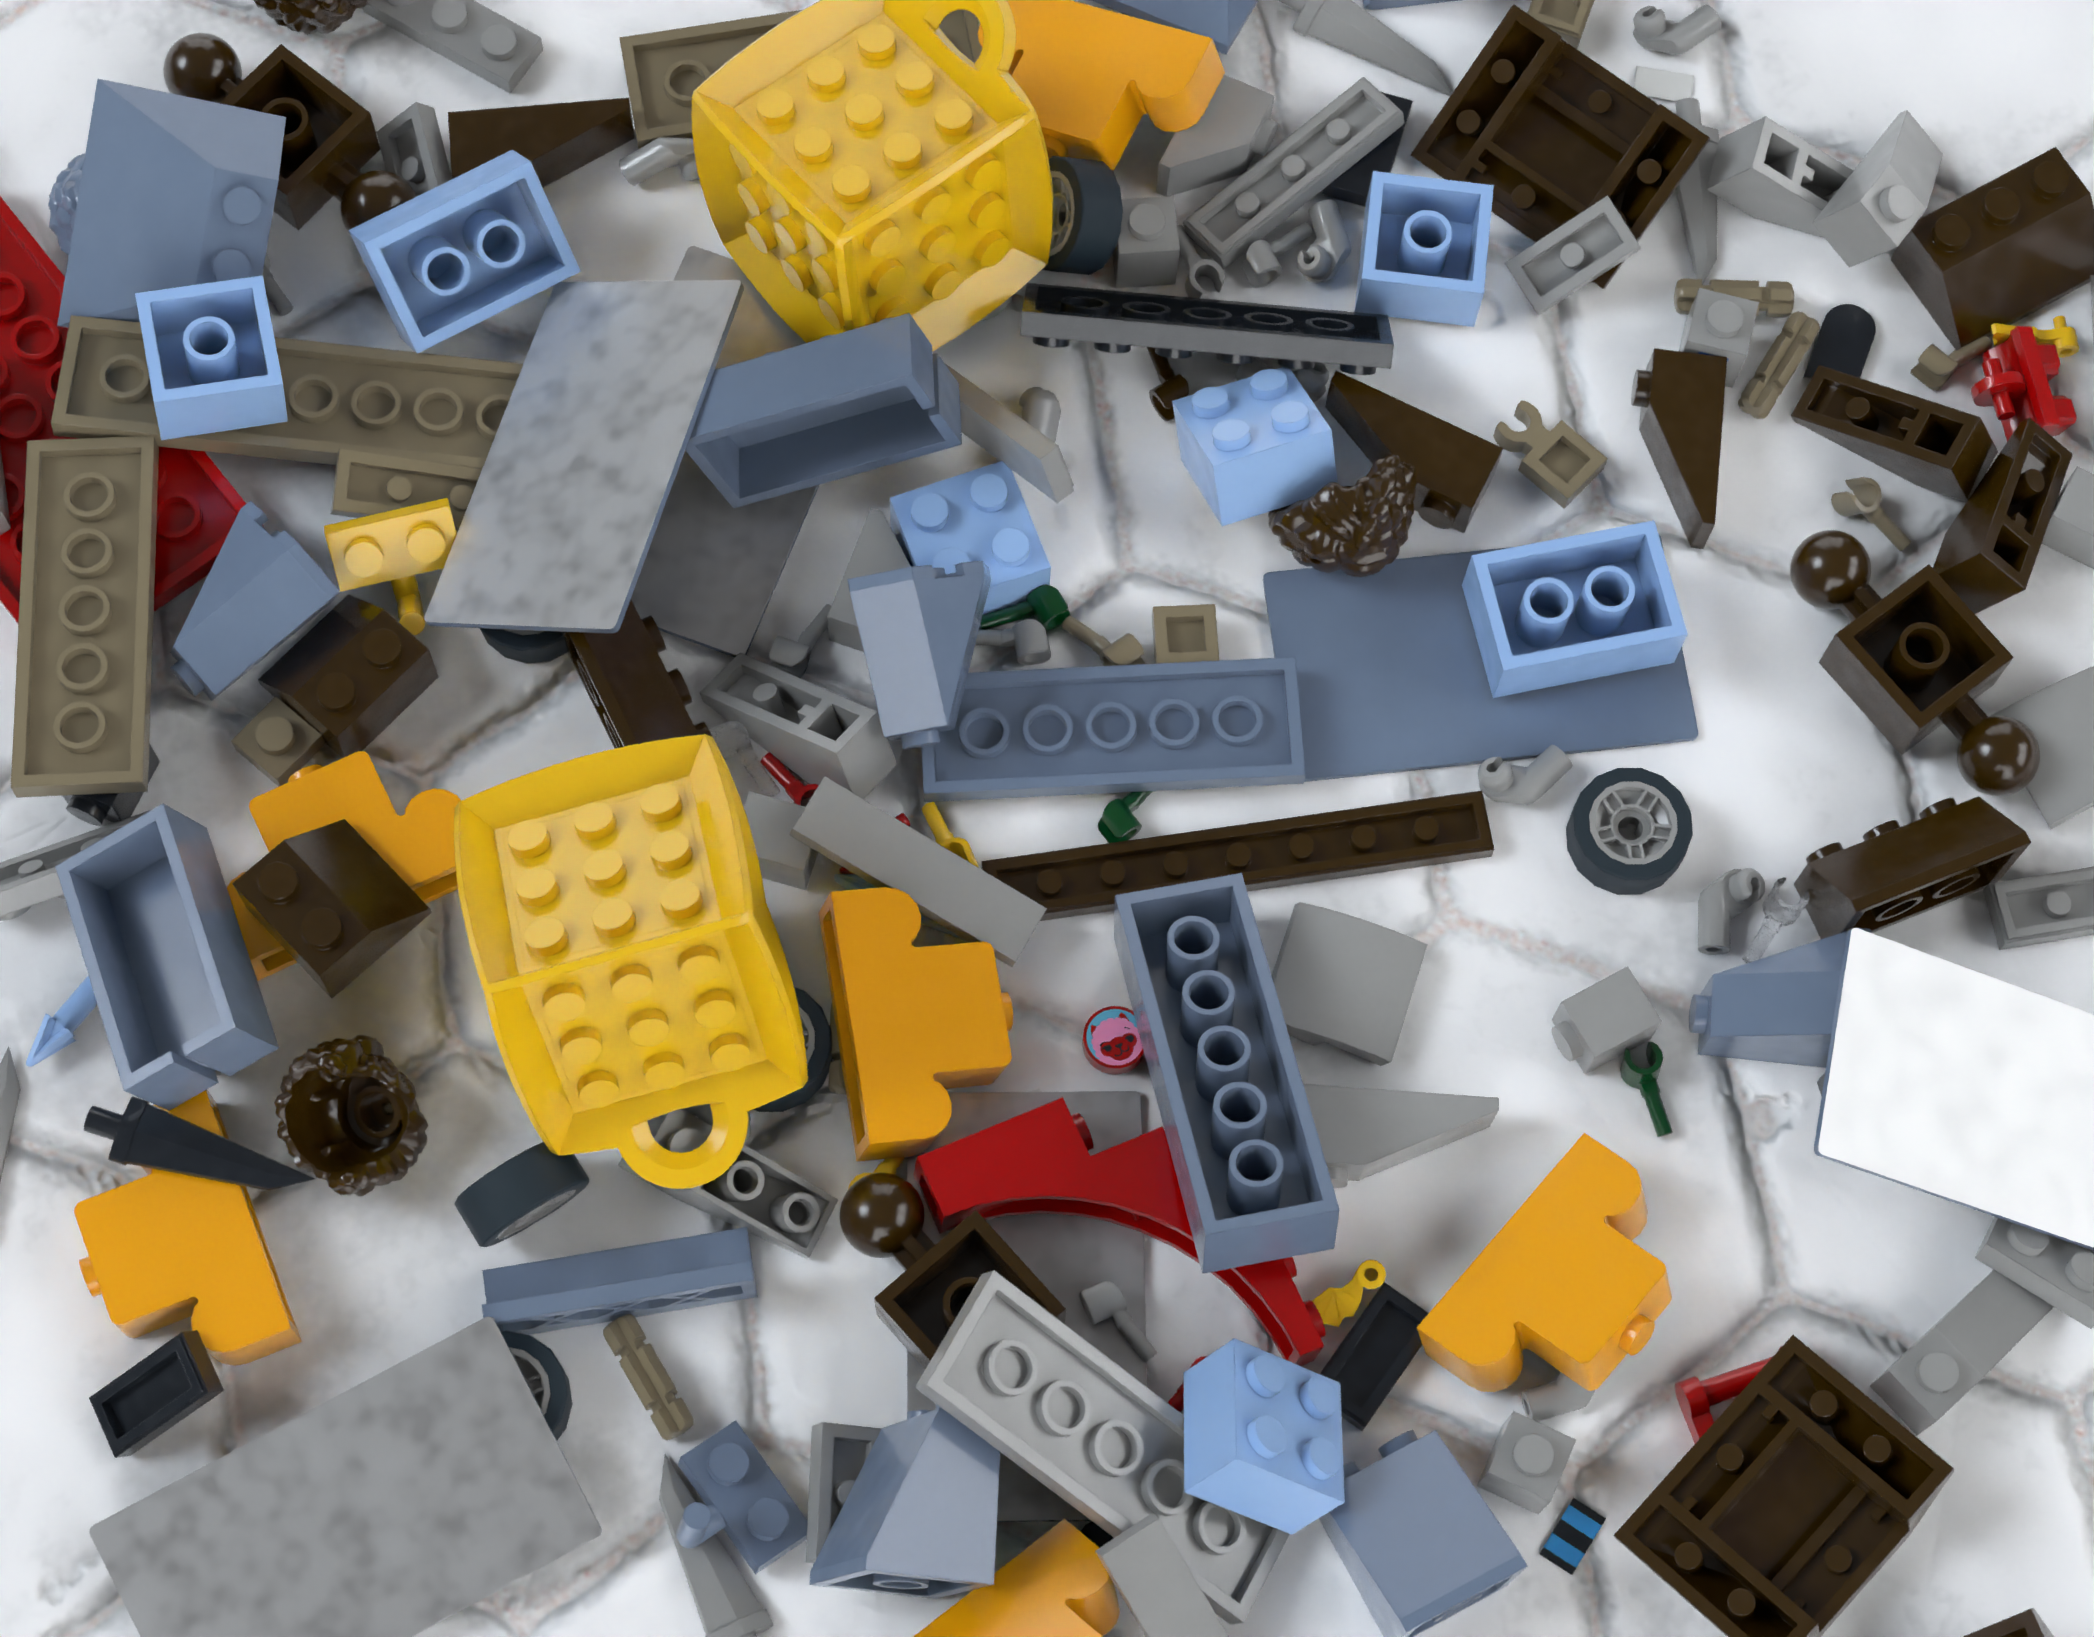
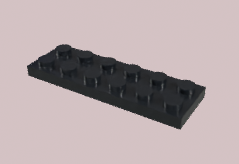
M1027 283L1020 336L1033 337L1034 344L1051 348L1067 347L1070 340L1094 342L1095 349L1108 353H1126L1131 350V346L1153 347L1157 355L1174 359L1190 358L1192 351L1217 353L1216 358L1218 360L1231 364H1249L1253 362L1254 357L1276 358L1280 366L1297 370L1313 369L1315 362L1340 364L1339 369L1341 371L1354 375H1372L1376 373V368L1391 369L1394 349L1388 315Z

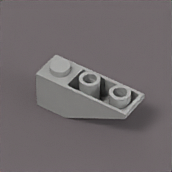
M683 1109L648 1120L651 1134L656 1142L663 1148L673 1152H689L698 1148L707 1140L712 1130L711 1125ZM743 1145L735 1162L721 1176L707 1184L694 1188L672 1189L662 1187L639 1176L625 1162L623 1157L618 1164L622 1169L671 1197L736 1227H747L748 1232L804 1258H810L838 1202L837 1198Z

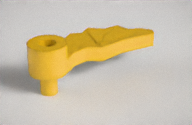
M2065 316L2053 318L2055 329L2038 330L2032 326L2036 342L2055 345L2059 358L2072 356L2079 351L2076 330L2073 327H2067ZM1999 323L1992 324L1991 331L1994 346L2005 342L2010 337V331L2016 326Z
M1365 1260L1359 1265L1353 1278L1342 1288L1328 1287L1311 1300L1317 1307L1324 1325L1328 1324L1339 1327L1344 1317H1353L1361 1303L1363 1288L1376 1289L1380 1287L1386 1278L1385 1268L1377 1260Z

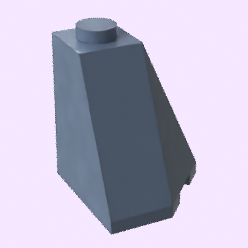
M251 501L240 509L170 652L177 660L170 669L181 684L195 697L203 691L211 701L327 608L340 592L303 547L285 530L282 532L275 530L272 534L266 531L262 525L269 519Z
M983 561L956 564V573L945 574L944 568H932V565H923L847 579L883 735L891 741L901 739L903 749H914L941 743L939 732L955 729L991 583L989 567Z
M1859 928L1871 933L1870 929ZM1847 931L1713 974L1700 995L1694 994L1692 996L1690 1004L1689 1031L1690 1033L1699 1034L1698 1055L1826 1068Z

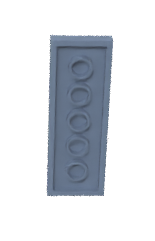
M1296 657L970 672L967 676L955 729L939 732L941 743L921 747L924 802L1304 784L1306 776Z

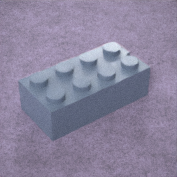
M910 313L894 318H885L877 323L836 335H827L819 340L781 351L769 352L763 356L723 368H715L685 451L733 508H737L962 445L959 383L939 354H932V344Z
M162 803L55 866L125 1092L170 1111L219 1083L215 1073L216 1070L231 1076L279 1049L228 890L205 826Z

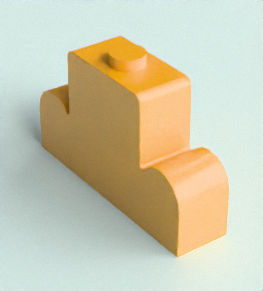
M1007 0L1013 13L1016 28L1015 51L1008 72L1025 92L1036 110L1046 143L1048 159L1053 156L1103 161L1113 171L1144 114H1148L1154 126L1163 131L1179 132L1187 130L1195 125L1203 116L1225 74L1214 41L1210 37L1072 0ZM980 23L978 39L981 47H983L984 36Z
M364 751L355 752L324 767L319 764L304 767L292 774L288 779V783L253 798L249 803L250 812L269 852L285 839L345 819L425 904L458 890L454 850L455 807L461 799L448 790L434 788L422 791L413 797L405 808V814L397 815L369 755ZM243 872L231 880L227 890L256 979L259 981L298 962L244 905L232 884L245 873Z
M888 887L831 891L818 914L856 1161L909 1157L923 1153L934 1143L951 1118L952 1102L946 1089L993 1084L1012 1060L1008 1031L1013 1026V1007L1009 994L1001 992L993 946L988 942L982 941L914 947L912 943L921 928V913L917 903L909 894L897 888Z
M208 1090L201 1092L170 1111L158 1105H153L230 1140L217 1103ZM142 1167L148 1174L147 1176L85 1199L75 1206L74 1214L89 1255L79 1260L85 1283L93 1297L102 1294L111 1321L129 1338L140 1337L191 1317L192 1331H198L206 1351L219 1362L233 1366L253 1362L302 1342L246 1186Z
M1583 1133L1417 1326L1426 1355L1470 1387L1481 1392H1496L1506 1389L1517 1380L1523 1369L1524 1356L1522 1351L1529 1349L1588 1391L1598 1389L1627 1353L1634 1356L1644 1348L1653 1334L1655 1328L1654 1321L1672 1300L1665 1264L1632 1242L1644 1229L1648 1213L1638 1171L1628 1161L1586 1133Z
M1064 1518L994 1573V1585L972 1590L913 1637H1102L1109 1633L1116 1625L1120 1609L1115 1584L1095 1552L1099 1547Z

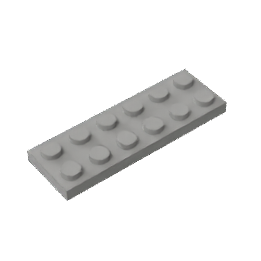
M993 1270L982 1274L915 1388L1114 1538L1151 1513H1154L1161 1519L1214 1612L1230 1625L1244 1623L1290 1534L1185 1493L1184 1415Z

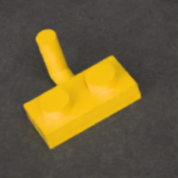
M448 498L325 525V538L340 592L391 581L397 603L399 623L414 636L420 634L425 627L422 599L415 575L442 569L445 566L457 535Z

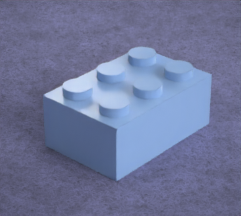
M510 150L348 230L400 338L417 354L581 272L531 161L514 150Z
M1654 520L1475 554L1471 556L1462 583L1493 698L1674 663L1688 635Z

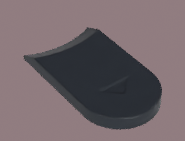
M1842 304L1832 308L1822 322L1803 378H1812L1819 365L1860 378L1876 333V326L1872 316L1865 309L1853 304Z

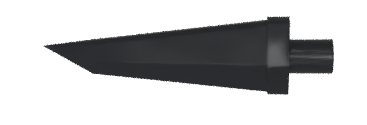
M133 1096L123 1115L92 1106L85 1119L84 1131L114 1140L108 1160L125 1166L131 1164L267 1191L315 1179L150 1105L146 1100Z

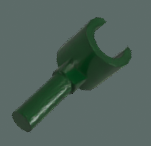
M1042 585L1034 589L1026 597V601L982 615L980 624L982 630H988L1019 620L1023 621L1034 616L1044 626L1045 631H1049L1061 626L1071 614L1059 590L1051 585Z
M1153 791L1131 792L1123 799L1117 798L1106 805L1097 826L1108 843L1128 841L1141 830L1142 825L1133 812L1139 808Z
M1650 1041L1647 1044L1646 1057L1651 1067H1637L1631 1060L1629 1049L1626 1048L1620 1072L1626 1084L1640 1090L1641 1096L1646 1102L1655 1132L1659 1138L1669 1135L1673 1131L1657 1083L1663 1062V1054L1659 1046Z

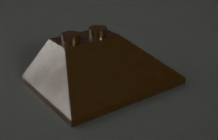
M1513 4L1410 156L1443 179L1494 185L1491 212L1534 242L1539 241L1607 195L1638 242L1711 138L1662 104L1658 105L1570 45L1562 36ZM1624 261L1592 282L1605 290Z
M1792 1335L1614 1534V1538L1726 1637H1821L1911 1535L1953 1474L1954 1468L1796 1336Z

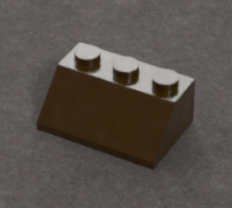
M2054 147L1919 219L1896 248L1890 260L1955 350H1958L1983 336H1991L1992 324L2011 325L2091 282L2090 275H2094V206L2091 193L2059 150Z
M632 600L629 602L621 627L616 633L562 631L568 655L614 749L684 736L706 734L712 737L704 721L693 724L685 708L686 705L693 702L688 687L678 668L667 672L658 654L666 650L658 626L651 615L641 619Z
M1978 796L1960 804H1957L1954 798H1947L1925 808L1919 814L1921 819L1900 827L1897 820H1891L1866 832L1863 835L1864 841L1843 849L1841 843L1836 842L1816 850L1806 858L1808 864L1794 882V886L1821 939L1853 928L1870 929L1871 933H1874L1985 889L1990 883L1998 882L2030 845L2031 841L2025 830Z

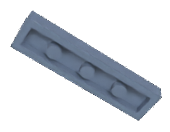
M747 1227L482 1270L486 1304H482L483 1318L493 1317L501 1331H512L526 1335L610 1322L627 1314L640 1317L758 1297Z

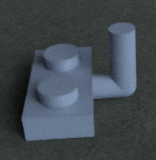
M736 1420L680 1457L678 1466L705 1503L694 1502L685 1508L676 1532V1538L681 1546L695 1548L723 1529L756 1575L807 1540V1519Z

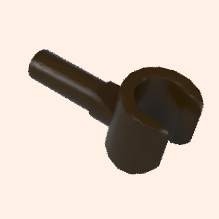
M1146 347L1158 374V379L1162 383L1149 390V397L1158 415L1168 422L1175 418L1172 401L1188 396L1189 385L1182 375L1175 374L1167 357L1157 355L1153 347Z

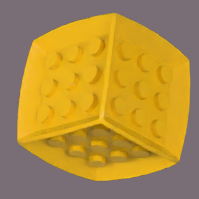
M819 0L781 22L751 43L693 91L691 119L697 172L705 201L718 235L731 257L752 285L782 320L806 343L819 340L827 335H836L877 323L885 318H894L910 313L932 344L933 352L967 331L998 308L1048 264L1053 231V185L1046 143L1036 110L1025 92L1008 72L1015 51L1016 28L1013 13L1007 0ZM953 11H970L981 23L984 36L983 47L975 63L961 53L939 27L943 19Z
M702 734L669 738L577 757L508 780L459 801L454 813L455 864L458 893L470 949L484 991L492 1028L509 1078L531 1123L551 1153L558 1156L618 1148L625 1162L639 1176L653 1184L672 1189L698 1187L721 1176L735 1162L743 1148L748 1131V1111L803 1088L808 1082L804 1035L796 992L777 929L766 903L760 865L751 829L729 768L713 737ZM710 1104L713 1116L712 1130L707 1140L698 1148L689 1152H673L663 1148L653 1138L648 1120L675 1110Z

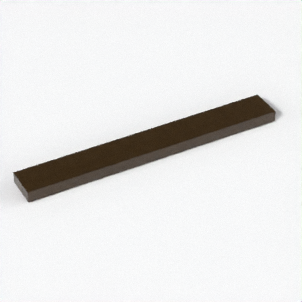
M1481 790L981 861V870L1047 908L1040 920L1045 921L1115 911V895L1238 873H1242L1248 892L1492 857L1495 849Z

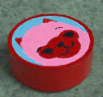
M1109 1006L1095 1012L1087 1021L1083 1032L1082 1047L1086 1059L1094 1068L1106 1074L1117 1075L1129 1072L1139 1065L1145 1054L1132 1010L1121 1006Z

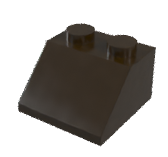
M348 594L264 673L258 681L272 696L279 698L319 732L324 742L341 758H344L355 752L363 751L438 678V674L430 651L422 642L383 608Z
M345 819L283 840L232 883L246 908L331 999L432 913L424 901Z

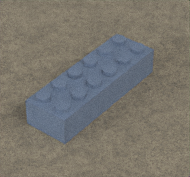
M1242 873L1115 895L1114 941L1202 1274L1334 1249L1340 1209Z

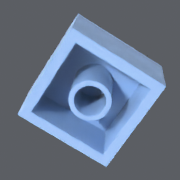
M1373 171L1365 205L1354 312L1474 327L1485 288L1494 185Z
M263 275L135 293L161 440L288 422L282 375Z
M1281 367L1261 370L1251 377L1219 387H1206L1198 390L1193 395L1172 401L1181 461L1221 526L1292 505L1299 500H1305L1315 495L1330 482L1338 483L1332 429L1290 368Z
M1003 461L890 497L891 529L910 566L932 565V568H944L945 574L956 573L955 565L962 562L983 561L989 567L991 583L983 615L1015 606L1017 603L1026 601V597L1037 587L1050 585V563L1013 471Z
M1235 1338L1183 1373L1185 1493L1291 1535L1345 1503L1341 1391L1339 1382Z

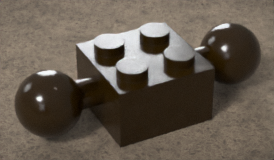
M208 33L187 35L174 43L168 51L164 61L163 75L170 93L286 117L279 181L273 211L298 231L333 196L341 202V218L347 231L417 197L408 182L397 174L383 170L366 173L359 171L381 149L371 113L282 44L244 80H241L242 69L236 52L226 41Z
M1825 530L1812 534L1802 541L1795 550L1790 564L1791 581L1796 592L1805 602L1814 607L1826 610L1841 609L1852 621L1834 635L1819 664L1893 747L1903 755L1944 724L1960 741L1957 748L1958 768L1964 780L1973 789L1982 794L2000 797L2014 794L2026 787L2034 778L2040 762V749L2034 734L2025 724L2007 716L1988 717L1974 701L1996 683L2014 657L1930 564L1882 599L1869 585L1871 577L1870 558L1865 547L1855 537L1842 531Z
M891 1173L870 1174L856 1181L845 1193L840 1206L839 1220L842 1232L850 1245L869 1257H893L905 1270L904 1273L874 1298L876 1315L924 1369L927 1368L980 1276L993 1270L1065 1324L1066 1308L977 1210L972 1212L935 1245L922 1231L925 1219L922 1199L914 1186L904 1178Z

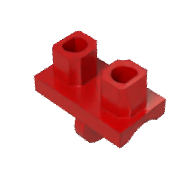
M2016 326L2010 331V337L2005 342L1982 354L1984 361L1982 368L1985 378L1973 385L1971 395L1974 404L1977 406H1994L1997 419L2001 420L2007 442L2020 422L2029 417L2051 436L2060 435L2076 422L2077 416L2072 399L2066 396H2052L2048 383L2058 375L2061 364L2056 346L2036 342L2032 326Z

